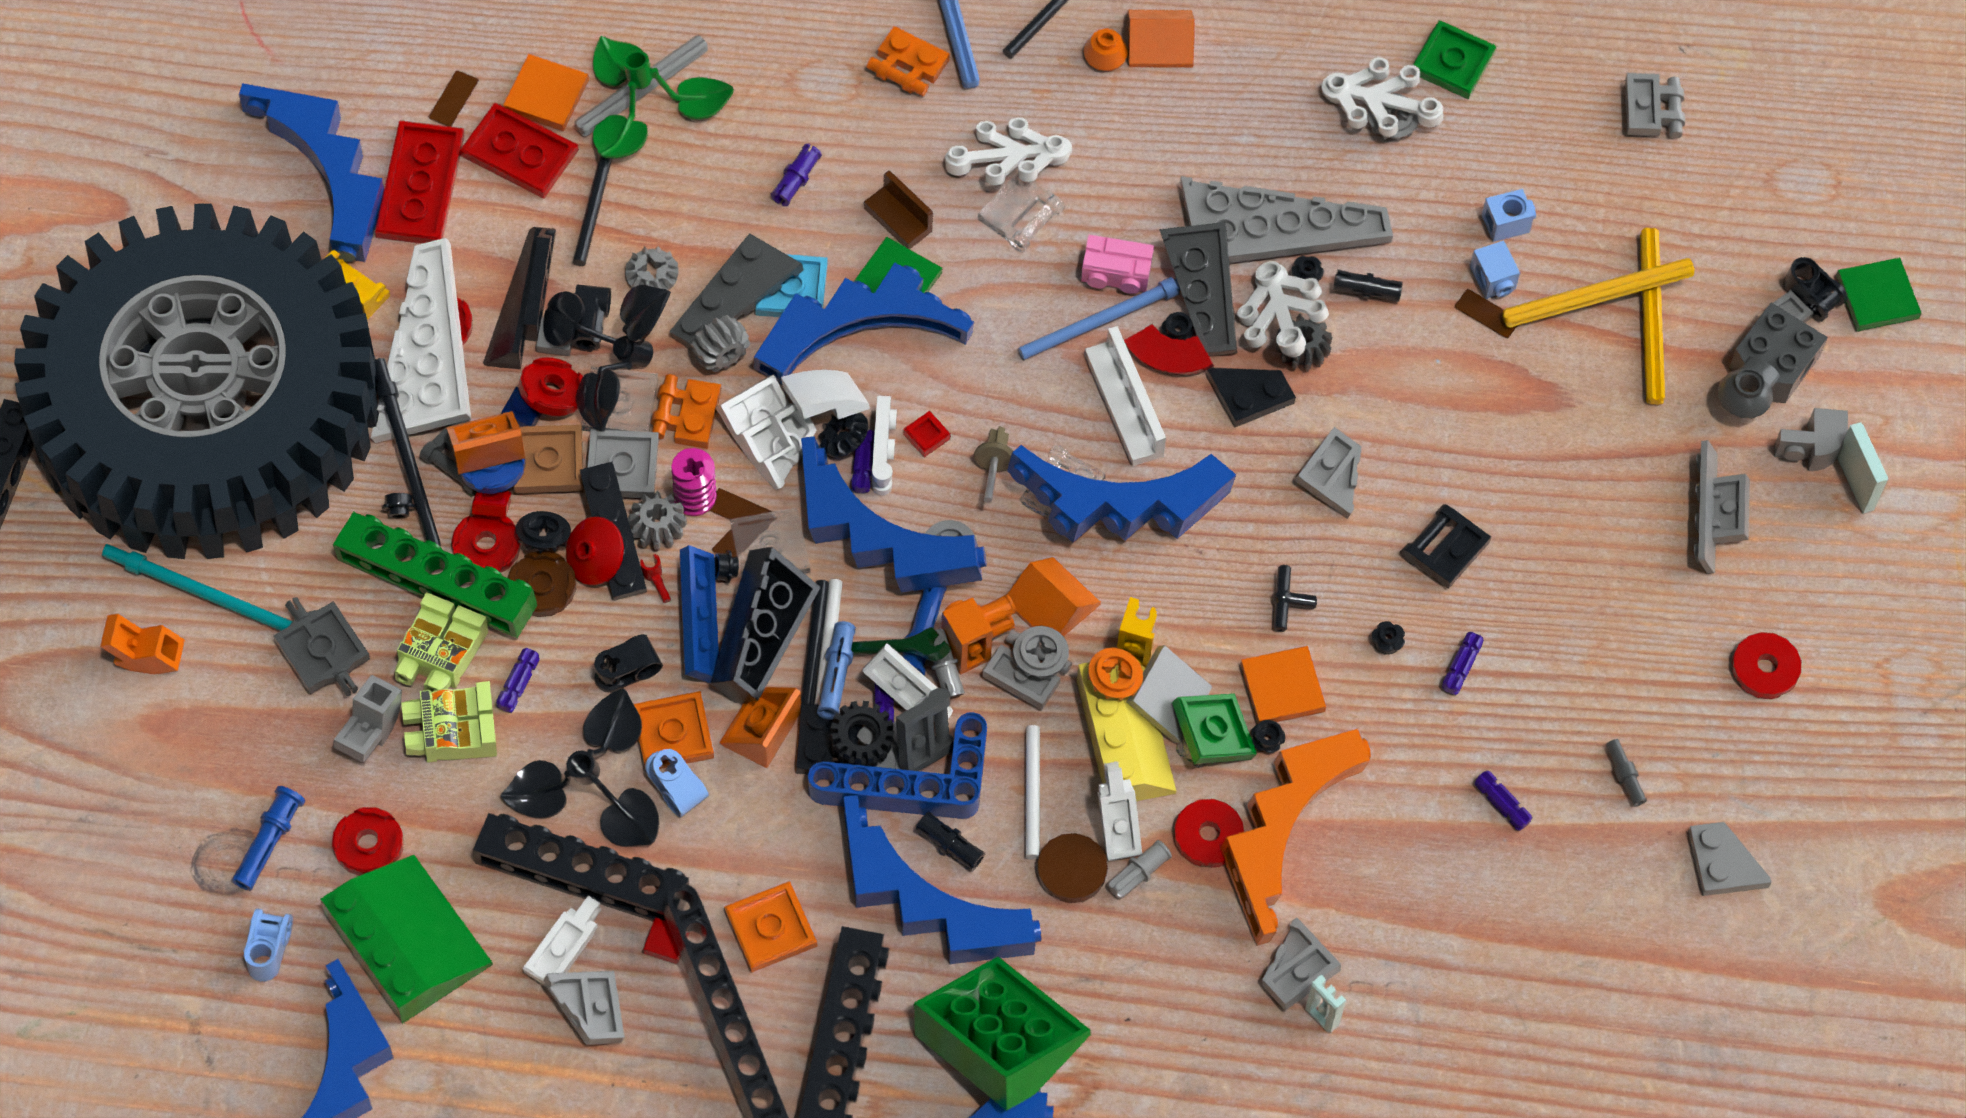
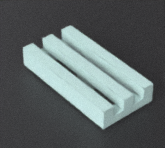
M1320 975L1311 984L1305 1010L1327 1032L1331 1033L1340 1024L1346 999L1342 995L1335 999L1336 989L1332 985L1325 989L1326 979Z

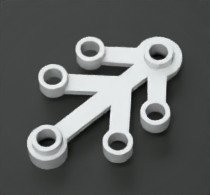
M1377 57L1371 60L1370 67L1349 76L1344 73H1333L1328 75L1322 82L1323 95L1331 103L1342 106L1348 116L1349 126L1354 129L1363 128L1367 124V111L1363 107L1356 106L1353 98L1363 100L1378 123L1380 134L1386 137L1394 136L1398 132V119L1394 115L1388 114L1384 106L1417 114L1418 122L1424 127H1436L1443 121V106L1437 99L1428 97L1418 101L1390 94L1402 88L1415 87L1419 84L1420 71L1414 65L1404 66L1399 76L1372 87L1359 86L1373 79H1384L1389 75V62L1385 58ZM1383 67L1384 69L1376 70L1375 68ZM1407 75H1414V77H1412V78H1407V77H1405V76H1407ZM1361 116L1362 118L1354 119L1353 117ZM1385 124H1392L1393 126H1391V127H1385L1384 125H1385Z
M1013 118L1009 121V135L1015 139H1023L1033 145L1018 143L996 132V126L993 122L982 121L976 126L977 139L981 142H989L999 148L968 152L964 146H953L945 156V166L948 173L959 176L967 174L971 170L973 163L1004 160L1000 164H990L986 167L987 183L991 185L1002 184L1005 181V177L1017 166L1019 179L1031 182L1037 179L1038 173L1048 164L1061 165L1065 163L1072 153V144L1064 137L1058 135L1045 137L1029 129L1028 122L1024 118ZM1036 157L1033 161L1025 160L1026 158Z
M1275 261L1263 263L1256 270V290L1246 304L1241 306L1237 312L1241 323L1245 326H1251L1245 331L1244 337L1250 347L1258 348L1262 346L1267 340L1265 330L1276 316L1281 329L1276 337V342L1281 352L1289 357H1297L1304 352L1306 340L1300 328L1294 327L1289 310L1306 313L1310 320L1315 323L1324 321L1328 317L1329 311L1324 301L1315 300L1322 293L1321 287L1314 278L1302 279L1288 275L1286 269ZM1282 288L1300 291L1304 299L1286 295L1283 293ZM1269 294L1271 300L1261 314H1259L1257 309Z

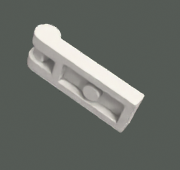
M877 396L872 490L881 496L889 494L892 490L893 471L892 467L887 463V459L894 460L895 439H889V429L896 430L897 409H891V396Z

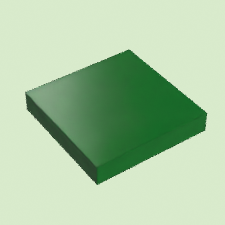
M1439 20L1413 65L1419 69L1420 78L1469 100L1493 58L1497 46Z
M886 236L855 280L866 284L871 289V292L875 293L895 262L902 267L907 265L918 271L920 277L923 278L921 292L925 293L931 290L941 276L942 267Z
M1900 257L1837 271L1836 278L1847 293L1848 300L1846 304L1857 332L1920 319L1922 312Z
M1235 693L1177 697L1172 702L1194 764L1252 760L1257 755Z

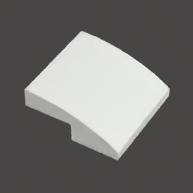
M811 370L781 377L784 390L804 419L832 410L839 420L870 409L868 401L847 372Z

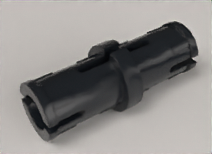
M1337 269L1333 290L1362 295L1363 299L1368 300L1370 297L1399 303L1403 282L1374 277V273L1369 272L1364 275Z
M927 812L916 827V831L940 847V852L944 855L950 854L952 857H955L971 871L978 867L985 856L984 851L961 836L962 832L960 830L950 828L931 812Z

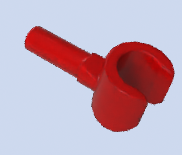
M653 554L655 563L653 567H646L641 559L640 565L643 577L653 582L663 603L670 602L671 598L661 577L662 566L659 556Z

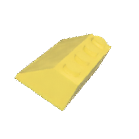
M1090 662L1079 664L1077 685L1102 784L1106 783L1104 764L1118 761L1119 768L1122 769L1123 780L1130 779L1136 801L1176 794V787L1161 731L1127 703L1129 697L1124 698L1120 702L1118 698L1112 697L1106 700L1104 694L1099 691L1094 692V685L1090 680H1087ZM1118 665L1109 673L1111 675V683L1113 684L1120 678L1118 676L1119 671H1117Z

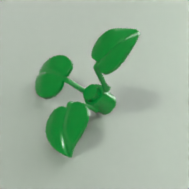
M600 36L593 57L595 76L601 83L608 86H618L627 79L629 86V116L626 118L622 115H610L599 122L593 131L594 145L599 155L604 158L614 159L627 157L642 148L648 137V128L644 122L634 121L635 89L648 87L653 78L656 79L674 101H680L678 105L680 113L687 118L695 120L707 119L717 114L733 95L734 88L720 80L694 77L682 81L678 86L679 94H676L659 75L658 69L651 68L649 57L641 48L630 43L614 41Z

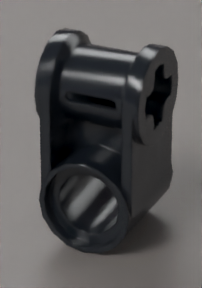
M1799 257L1791 264L1784 279V290L1786 292L1791 290L1813 312L1812 318L1814 320L1823 322L1828 318V312L1837 305L1842 306L1847 302L1848 296L1842 285L1833 280L1814 260L1807 257ZM1797 275L1804 277L1806 280H1801Z
M645 634L637 635L597 655L594 663L595 684L600 690L612 693L635 682L651 678L662 669L663 664L648 636Z

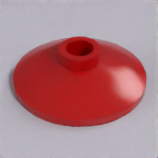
M589 517L578 523L571 532L566 547V560L570 567L572 566L575 578L587 585H601L612 579L619 570L624 555V543L619 529L613 522L603 517Z

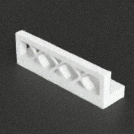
M1118 326L1109 328L1107 342L1086 348L1084 356L1133 467L1164 457L1166 436Z

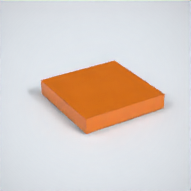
M528 54L503 107L529 120L564 131L589 82V74Z
M1308 646L1241 660L1240 666L1258 724L1264 720L1280 722L1326 711V704Z
M701 691L634 704L642 721V733L639 738L644 767L647 758L651 754L664 749L677 751L686 764L714 758ZM667 759L663 760L659 769L667 768L670 765Z
M790 881L724 907V912L751 973L817 947V940Z

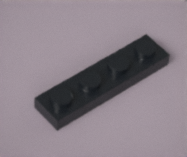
M613 461L581 469L580 474L591 516L603 517L613 522L623 538V560L617 573L609 580L614 601L646 593L647 588Z

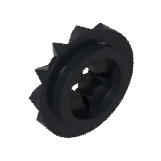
M859 412L838 420L836 415L831 414V420L829 423L822 424L824 431L818 435L821 441L820 447L825 448L826 454L833 457H841L853 452L861 445L868 433L869 424L866 416ZM846 427L849 430V432L845 431L837 434L840 430H845Z
M536 511L520 518L516 524L518 543L525 544L527 550L535 548L538 549L540 554L543 550L555 553L557 547H566L567 540L571 535V527L565 518L556 513ZM542 528H546V536H539Z

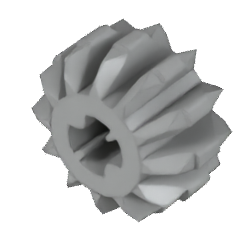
M725 315L720 319L714 318L712 323L708 325L704 324L703 330L695 334L696 339L693 340L691 345L698 362L702 366L704 365L707 370L718 372L722 368L728 369L732 363H737L739 357L746 354L745 349L750 345L749 335L745 332L746 329L735 318Z
M658 490L652 499L643 494L641 497L642 503L633 502L631 507L632 514L628 516L633 538H640L643 548L650 543L654 544V549L657 551L660 549L661 543H665L671 548L674 544L673 538L681 539L683 536L682 528L687 525L686 516L683 514V505L681 502L674 503L672 494L662 499Z

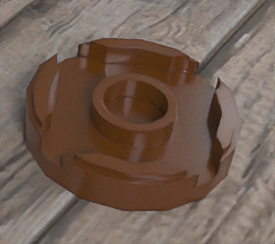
M546 550L542 551L541 554L539 551L524 555V558L518 563L517 561L515 562L508 575L509 579L513 581L515 579L523 580L533 588L538 606L531 616L547 617L563 611L572 602L576 592L575 572L572 566L570 567L569 563L561 555Z
M1077 833L1062 834L1051 839L1041 850L1037 862L1038 880L1049 895H1054L1063 902H1084L1094 897L1101 890L1108 873L1106 855L1100 845L1090 837Z

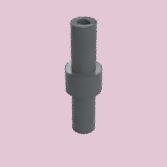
M1619 739L1609 741L1606 747L1616 766L1614 772L1619 783L1625 785L1634 806L1644 804L1647 799L1637 780L1639 774L1634 763L1628 761Z

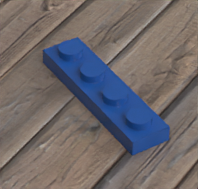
M688 545L680 549L685 675L711 683L719 656L714 554Z

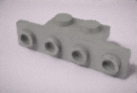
M1709 440L1701 441V453H1697L1696 456L1697 468L1700 473V483H1696V497L1700 503L1699 513L1695 514V526L1699 533V543L1694 545V555L1696 562L1701 563L1707 574L1715 573L1716 544L1749 540L1750 479L1746 474L1717 477V452Z

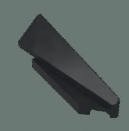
M532 227L529 230L483 361L485 366L521 370L525 341H537L544 312L556 229Z

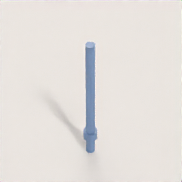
M1169 277L1158 282V286L1023 345L1018 348L1019 354L1025 360L1160 299L1169 300L1178 296L1181 289L1177 278Z

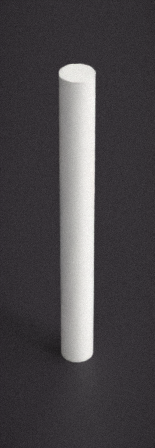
M839 579L829 580L814 705H819L828 662L825 654L827 648L831 646L834 625L838 622L843 584Z
M1030 725L1026 727V858L1036 860L1040 856V727Z

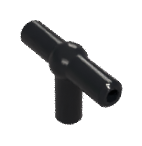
M1280 565L1278 567L1276 592L1273 595V602L1275 603L1274 630L1277 632L1287 630L1289 606L1314 609L1317 605L1316 595L1290 592L1291 567L1289 565Z

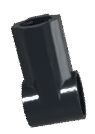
M577 284L575 294L582 299L585 306V311L579 324L603 333L604 319L609 316L611 288ZM575 329L571 346L578 348L580 351L587 352L600 349L601 339Z

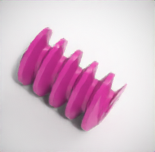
M684 449L677 453L671 465L674 503L681 502L684 508L683 514L703 515L713 507L716 501L714 461L708 453L701 449Z

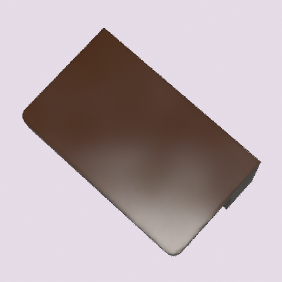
M888 170L884 174L883 187L864 201V209L900 244L911 249L932 233L933 211Z

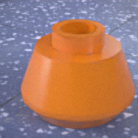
M1104 28L1096 31L1084 45L1086 61L1098 70L1110 71L1117 69L1127 58L1128 49L1120 34L1112 29Z

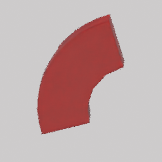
M1151 324L1124 340L1127 347L1140 361L1162 372L1175 375H1190L1215 366L1198 336L1185 340L1171 339L1161 334Z

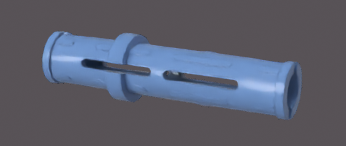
M846 621L835 623L831 646L827 648L825 654L828 662L817 714L827 720H833L836 712L839 714L847 668L852 663L854 656L851 648L856 627ZM840 648H842L839 662H837ZM834 678H836L833 692H831Z

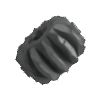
M1300 313L1296 321H1292L1294 327L1300 328L1305 337L1306 345L1304 352L1297 357H1289L1281 352L1277 342L1275 348L1278 353H1282V363L1292 361L1293 370L1298 368L1299 365H1303L1308 372L1312 364L1320 367L1324 362V358L1330 356L1332 335L1330 332H1326V322L1316 324L1310 318L1309 320H1304Z

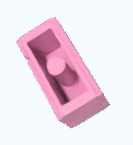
M1089 234L1081 282H1087L1088 285L1094 288L1117 287L1128 294H1136L1139 291L1146 292L1154 245Z

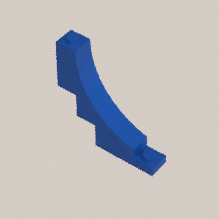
M242 83L239 92L242 111L256 117L266 116L270 132L299 149L319 170L327 183L334 205L333 226L330 235L332 251L335 250L340 253L338 258L346 262H366L377 225L384 186L382 178L358 174L363 159L360 139L336 135L341 120L338 100Z
M815 436L801 438L808 528L815 544L850 538L852 555L858 568L894 563L895 579L901 593L982 580L981 568L987 567L984 546L978 547L974 535H929L904 529L888 522L871 511L852 493L842 479L836 464H828L825 448H819Z
M858 795L843 797L856 908L898 903L902 935L908 936L945 931L950 964L992 960L997 956L1000 958L1035 955L1036 942H1041V929L1039 920L1033 921L1031 908H991L955 898L925 881L904 862L887 839L881 825L868 827L866 807H859Z
M336 959L325 965L329 978L324 980L334 998V1000L325 1004L329 1021L328 1058L318 1091L302 1118H358L371 1111L372 1106L369 1096L358 1078L394 1059L388 1041L340 960Z

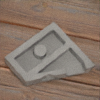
M1725 822L1690 826L1688 835L1703 896L1770 887L1771 878Z

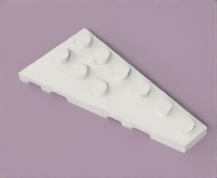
M447 238L414 246L406 281L408 290L405 302L401 303L399 312L401 315L399 329L395 330L387 364L391 381L396 382L399 392L397 401L408 435L471 419L451 244ZM379 400L377 407L379 412L376 427H373L371 439L375 443L394 439L384 402Z

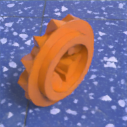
M1106 648L1100 650L1092 657L1088 665L1087 680H1090L1094 685V692H1101L1105 695L1106 700L1112 697L1118 698L1121 702L1126 697H1133L1140 688L1143 681V671L1140 663L1131 653L1119 648ZM1118 665L1117 671H1119L1118 676L1120 678L1113 684L1111 683V675L1109 673Z

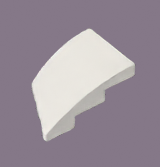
M774 375L763 379L716 407L733 438L758 472L775 490L783 487L785 484L784 480L791 468L802 456L801 438L812 437L817 431L811 418L804 419L794 403L789 404Z

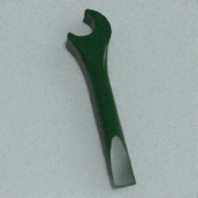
M929 627L919 634L904 639L853 642L851 651L853 655L877 654L887 643L898 653H911L922 656L930 661H938L948 655L951 647L945 641L934 646L935 639L939 634L932 627Z

